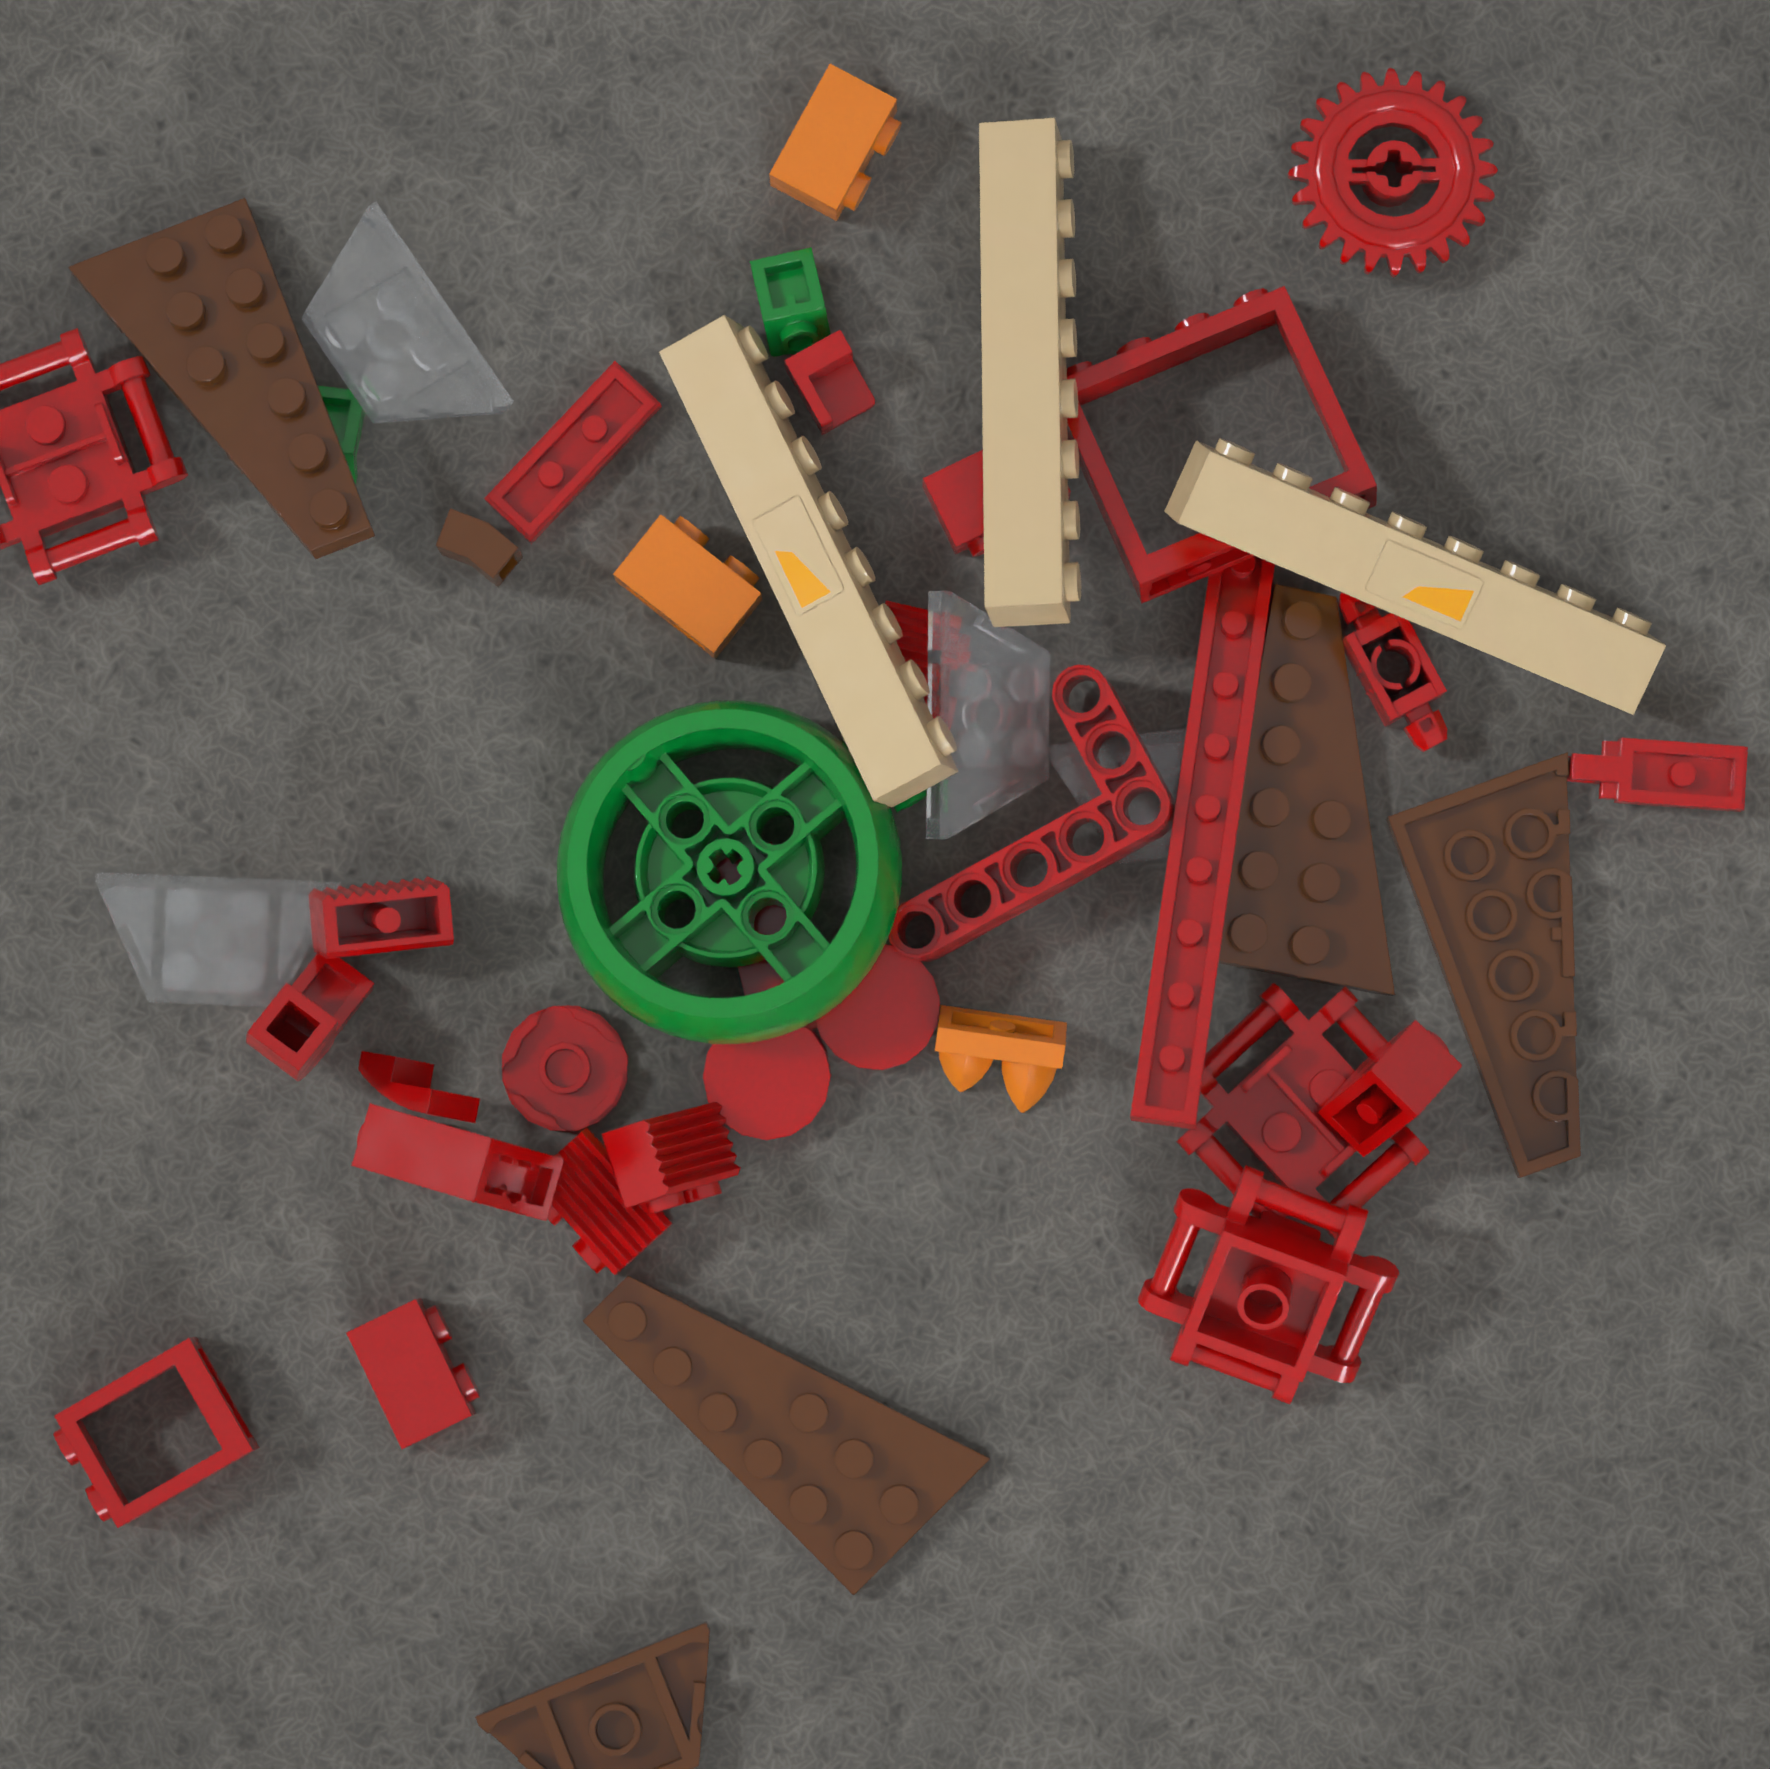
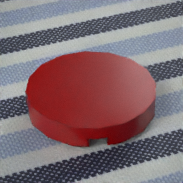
M885 944L873 967L857 988L839 1005L815 1021L820 1037L836 1057L857 1068L883 1071L909 1062L926 1048L938 1026L940 998L933 976L920 960L908 958L897 952L892 945Z
M552 1006L530 1014L512 1031L502 1054V1081L511 1104L528 1121L550 1131H579L601 1122L619 1104L628 1083V1055L619 1033L601 1015L580 1006Z
M805 1026L783 1036L764 1041L742 1044H712L706 1056L703 1081L708 1102H717L722 1105L720 1115L726 1118L724 1124L743 1136L771 1140L791 1136L813 1121L827 1100L832 1074L826 1048L814 1032Z

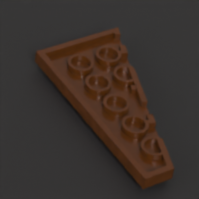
M245 198L68 267L79 284L93 297L105 311L108 318L145 358L149 366L203 429L223 449L232 463L265 498L268 505L315 560L375 536L255 219Z
M1274 584L1272 586L1219 963L1343 988L1346 986L1348 989L1393 996L1395 991L1337 597Z
M1568 752L1386 818L1517 1178L1525 1177L1581 1156L1579 1084L1576 1073L1575 1042L1577 1021L1576 1011L1574 1010L1573 977H1575L1572 876H1570L1569 834L1571 832L1567 775H1569Z
M627 1276L583 1320L600 1340L853 1596L990 1460L989 1457L631 1276Z

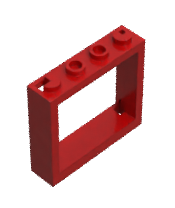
M1285 286L1268 292L1265 288L1250 291L1239 297L1230 309L1210 316L1209 313L1192 315L1181 321L1175 327V331L1153 341L1150 337L1132 340L1118 349L1116 352L1117 356L1095 365L1092 362L1086 361L1066 369L1067 379L1076 380L1078 391V417L1067 418L1068 440H1077L1080 468L1141 604L1255 557V555L1202 533L1195 534L1147 555L1081 408L1083 404L1277 324L1345 471L1342 474L1310 486L1309 489L1331 497L1334 488L1337 487L1370 502L1368 509L1376 506L1377 484Z

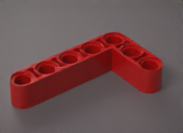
M1079 664L1066 668L1057 676L1053 684L1052 699L1057 712L1102 794L902 903L897 909L895 920L888 936L890 944L897 952L921 962L937 960L1159 839L1172 828L1176 805L1174 798L1115 688L1099 670L1089 665ZM1084 681L1097 683L1100 689V699L1097 705L1092 710L1084 713L1072 711L1069 705V694L1078 683ZM1115 736L1128 739L1131 749L1127 762L1115 769L1102 767L1099 760V750L1102 744ZM1144 792L1157 794L1161 802L1158 817L1146 825L1134 824L1129 816V805L1138 794ZM1087 823L1099 824L1104 832V843L1100 850L1093 855L1079 856L1073 847V836L1076 830ZM1033 853L1042 854L1048 865L1044 880L1036 886L1023 887L1017 877V867L1020 861ZM976 884H984L990 890L991 905L982 916L969 918L963 913L961 907L962 896L969 887ZM929 915L935 925V935L932 941L925 947L919 949L911 948L905 936L907 925L916 916Z

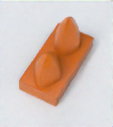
M941 1005L935 1051L939 1052V1060L945 1075L959 1092L966 1091L981 1080L991 1067L993 1059L1001 1060L1006 1090L1019 1112L1025 1113L1044 1096L1054 1079L1057 1068L1062 1069L1067 1023Z

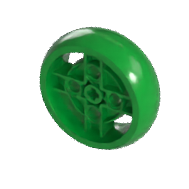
M718 700L680 707L654 717L617 741L599 759L576 792L566 815L557 855V890L564 927L572 948L595 984L615 1004L644 1024L668 1035L710 1044H742L783 1036L805 1027L839 1005L857 988L882 952L895 920L902 885L901 847L893 813L889 806L873 801L847 744L826 728L806 717L776 706L743 700ZM746 749L779 756L795 763L799 767L776 787H772L759 781L738 777L716 778L693 785L676 764L712 751ZM631 802L648 822L640 838L634 861V887L638 904L612 925L604 895L605 858L616 824ZM685 810H696L703 813L704 823L698 834L685 839L673 835V822L680 813ZM776 816L791 818L794 821V831L786 842L772 845L762 840L763 827L768 820ZM846 818L856 851V880L849 910L842 926L832 942L829 943L810 921L819 904L824 885L825 864L820 840ZM725 858H728L732 864L738 859L742 860L737 866L741 878L732 885H729L725 878L719 884L715 883L721 876L716 866ZM678 899L692 900L695 903L696 912L690 924L678 929L667 927L664 921L667 907ZM770 905L783 907L786 910L787 918L785 925L780 931L772 935H763L755 931L754 920L762 908ZM684 956L695 962L717 967L745 966L766 960L784 983L750 995L710 997L676 989L657 978Z

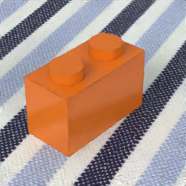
M829 64L769 173L770 186L835 221L838 220L844 207L855 211L872 180V177L863 172L874 152L885 156L901 128L902 122L894 118L897 112V99L842 69Z
M660 514L613 573V576L618 584L716 659L762 601L761 592L754 588V585L760 578L735 557L729 555L723 563L708 552L704 546L710 539L682 516H679L673 524Z

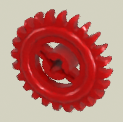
M1393 68L1387 69L1382 86H1378L1368 72H1363L1360 76V92L1358 93L1344 82L1337 84L1336 93L1340 104L1337 105L1325 98L1317 99L1316 109L1320 112L1324 121L1305 118L1301 121V130L1306 132L1313 141L1295 142L1290 148L1292 154L1307 161L1305 164L1291 168L1288 172V179L1307 183V187L1301 189L1293 196L1292 204L1295 206L1313 205L1314 209L1305 217L1302 227L1309 229L1321 224L1326 226L1327 229L1319 241L1320 249H1325L1338 240L1344 243L1340 256L1341 265L1347 264L1359 251L1364 253L1365 274H1370L1373 271L1380 257L1386 258L1391 277H1396L1399 274L1403 257H1408L1415 271L1421 274L1426 268V251L1430 250L1441 263H1446L1449 260L1450 253L1446 241L1447 238L1458 243L1461 247L1468 246L1470 237L1462 222L1474 224L1475 226H1482L1485 223L1484 214L1473 202L1489 203L1495 197L1494 192L1489 187L1479 182L1480 179L1493 177L1498 171L1494 164L1479 160V156L1490 151L1494 143L1490 139L1473 138L1472 136L1483 122L1481 116H1471L1464 119L1460 117L1459 114L1467 101L1466 97L1458 96L1448 103L1442 100L1446 87L1444 81H1438L1427 92L1422 90V75L1419 71L1413 72L1406 86L1400 85L1398 75ZM1390 126L1409 129L1426 140L1436 155V158H1421L1415 148L1406 142L1392 140L1383 142L1375 147L1368 159L1348 160L1349 153L1359 139L1372 130ZM1385 162H1395L1396 172L1407 174L1402 176L1397 187H1390L1388 185L1387 176L1377 175L1382 171ZM1420 170H1434V172H1423ZM1352 171H1362V173H1352ZM1438 183L1436 192L1426 205L1414 213L1397 217L1376 214L1362 205L1350 189V185H1362L1363 191L1369 200L1379 206L1390 208L1400 206L1409 200L1418 184Z

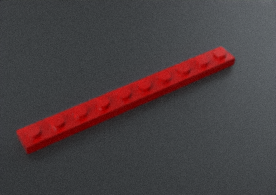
M1257 556L1211 574L1208 577L1130 1115L1131 1121L1194 1130L1196 1127L1276 565Z

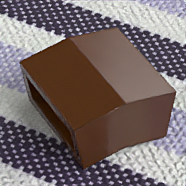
M450 508L436 547L443 556L474 567L489 581L499 587L522 560L523 555L519 548L488 522Z

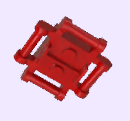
M79 328L60 334L61 341L0 364V391L70 364L77 379L75 382L0 410V486L13 517V520L0 525V550L22 542L30 569L39 586L57 579L56 572L137 541L140 547L158 541L159 537L147 507L145 495L188 477L182 457L174 456L147 385L146 379L150 376V372L144 357L137 356L123 360L97 373ZM121 389L151 465L146 470L136 473L107 396ZM122 507L126 508L127 519L47 549L43 537Z
M1272 983L1259 995L1262 1002L1206 1052L1200 1094L1212 1108L1196 1122L1195 1130L1188 1129L1176 1142L1188 1155L1195 1152L1234 1195L1244 1168L1213 1135L1223 1124H1226L1282 1186L1326 1201L1316 1188L1357 1150L1318 1113L1355 1071L1322 1034L1336 1022L1368 1058L1388 1041L1355 1006L1359 1000L1346 986L1311 1018L1307 1019L1286 993L1275 983ZM1280 1020L1292 1034L1227 1093L1217 1082L1216 1078ZM1404 1126L1389 1138L1393 1144L1328 1203L1347 1209L1349 1204L1363 1207L1410 1162L1417 1166L1430 1154L1429 1150L1407 1126ZM1256 1203L1253 1204L1250 1214L1257 1218L1260 1217L1262 1211H1269L1283 1217L1287 1216ZM1324 1229L1332 1238L1336 1239L1338 1233Z
M1246 1165L1229 1207L1216 1203L1210 1195L1201 1190L1185 1188L1180 1191L1173 1208L1177 1218L1153 1278L1147 1279L1142 1286L1138 1296V1303L1152 1314L1182 1324L1169 1357L1170 1361L1186 1367L1190 1361L1270 1390L1272 1391L1271 1398L1290 1405L1299 1383L1303 1382L1307 1371L1341 1383L1354 1381L1362 1363L1358 1355L1383 1294L1391 1292L1395 1285L1399 1269L1395 1264L1383 1257L1374 1255L1363 1257L1354 1253L1367 1219L1368 1210L1353 1204H1349L1347 1209L1271 1182L1263 1179V1171ZM1256 1203L1338 1233L1333 1245L1319 1241L1321 1235L1319 1230L1269 1211H1262L1259 1218L1249 1215L1252 1206ZM1202 1228L1218 1234L1195 1294L1191 1297L1180 1293L1177 1285L1199 1230ZM1344 1281L1359 1286L1335 1344L1330 1346L1319 1344Z

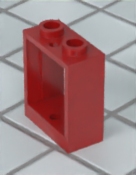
M370 1103L365 1121L357 1136V1148L351 1166L475 1203L547 1221L564 1159Z
M191 1337L54 1415L61 1429L53 1434L61 1452L72 1466L79 1462L81 1463L92 1482V1485L85 1488L92 1507L103 1522L112 1518L117 1528L131 1523L260 1448L197 1337ZM176 1367L222 1450L128 1503L82 1420L171 1368Z

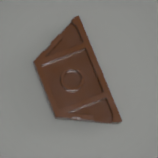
M705 1621L476 1715L477 1723L487 1734L490 1733L518 1758V1761L527 1769H693L698 1767L701 1754L709 1654V1625Z

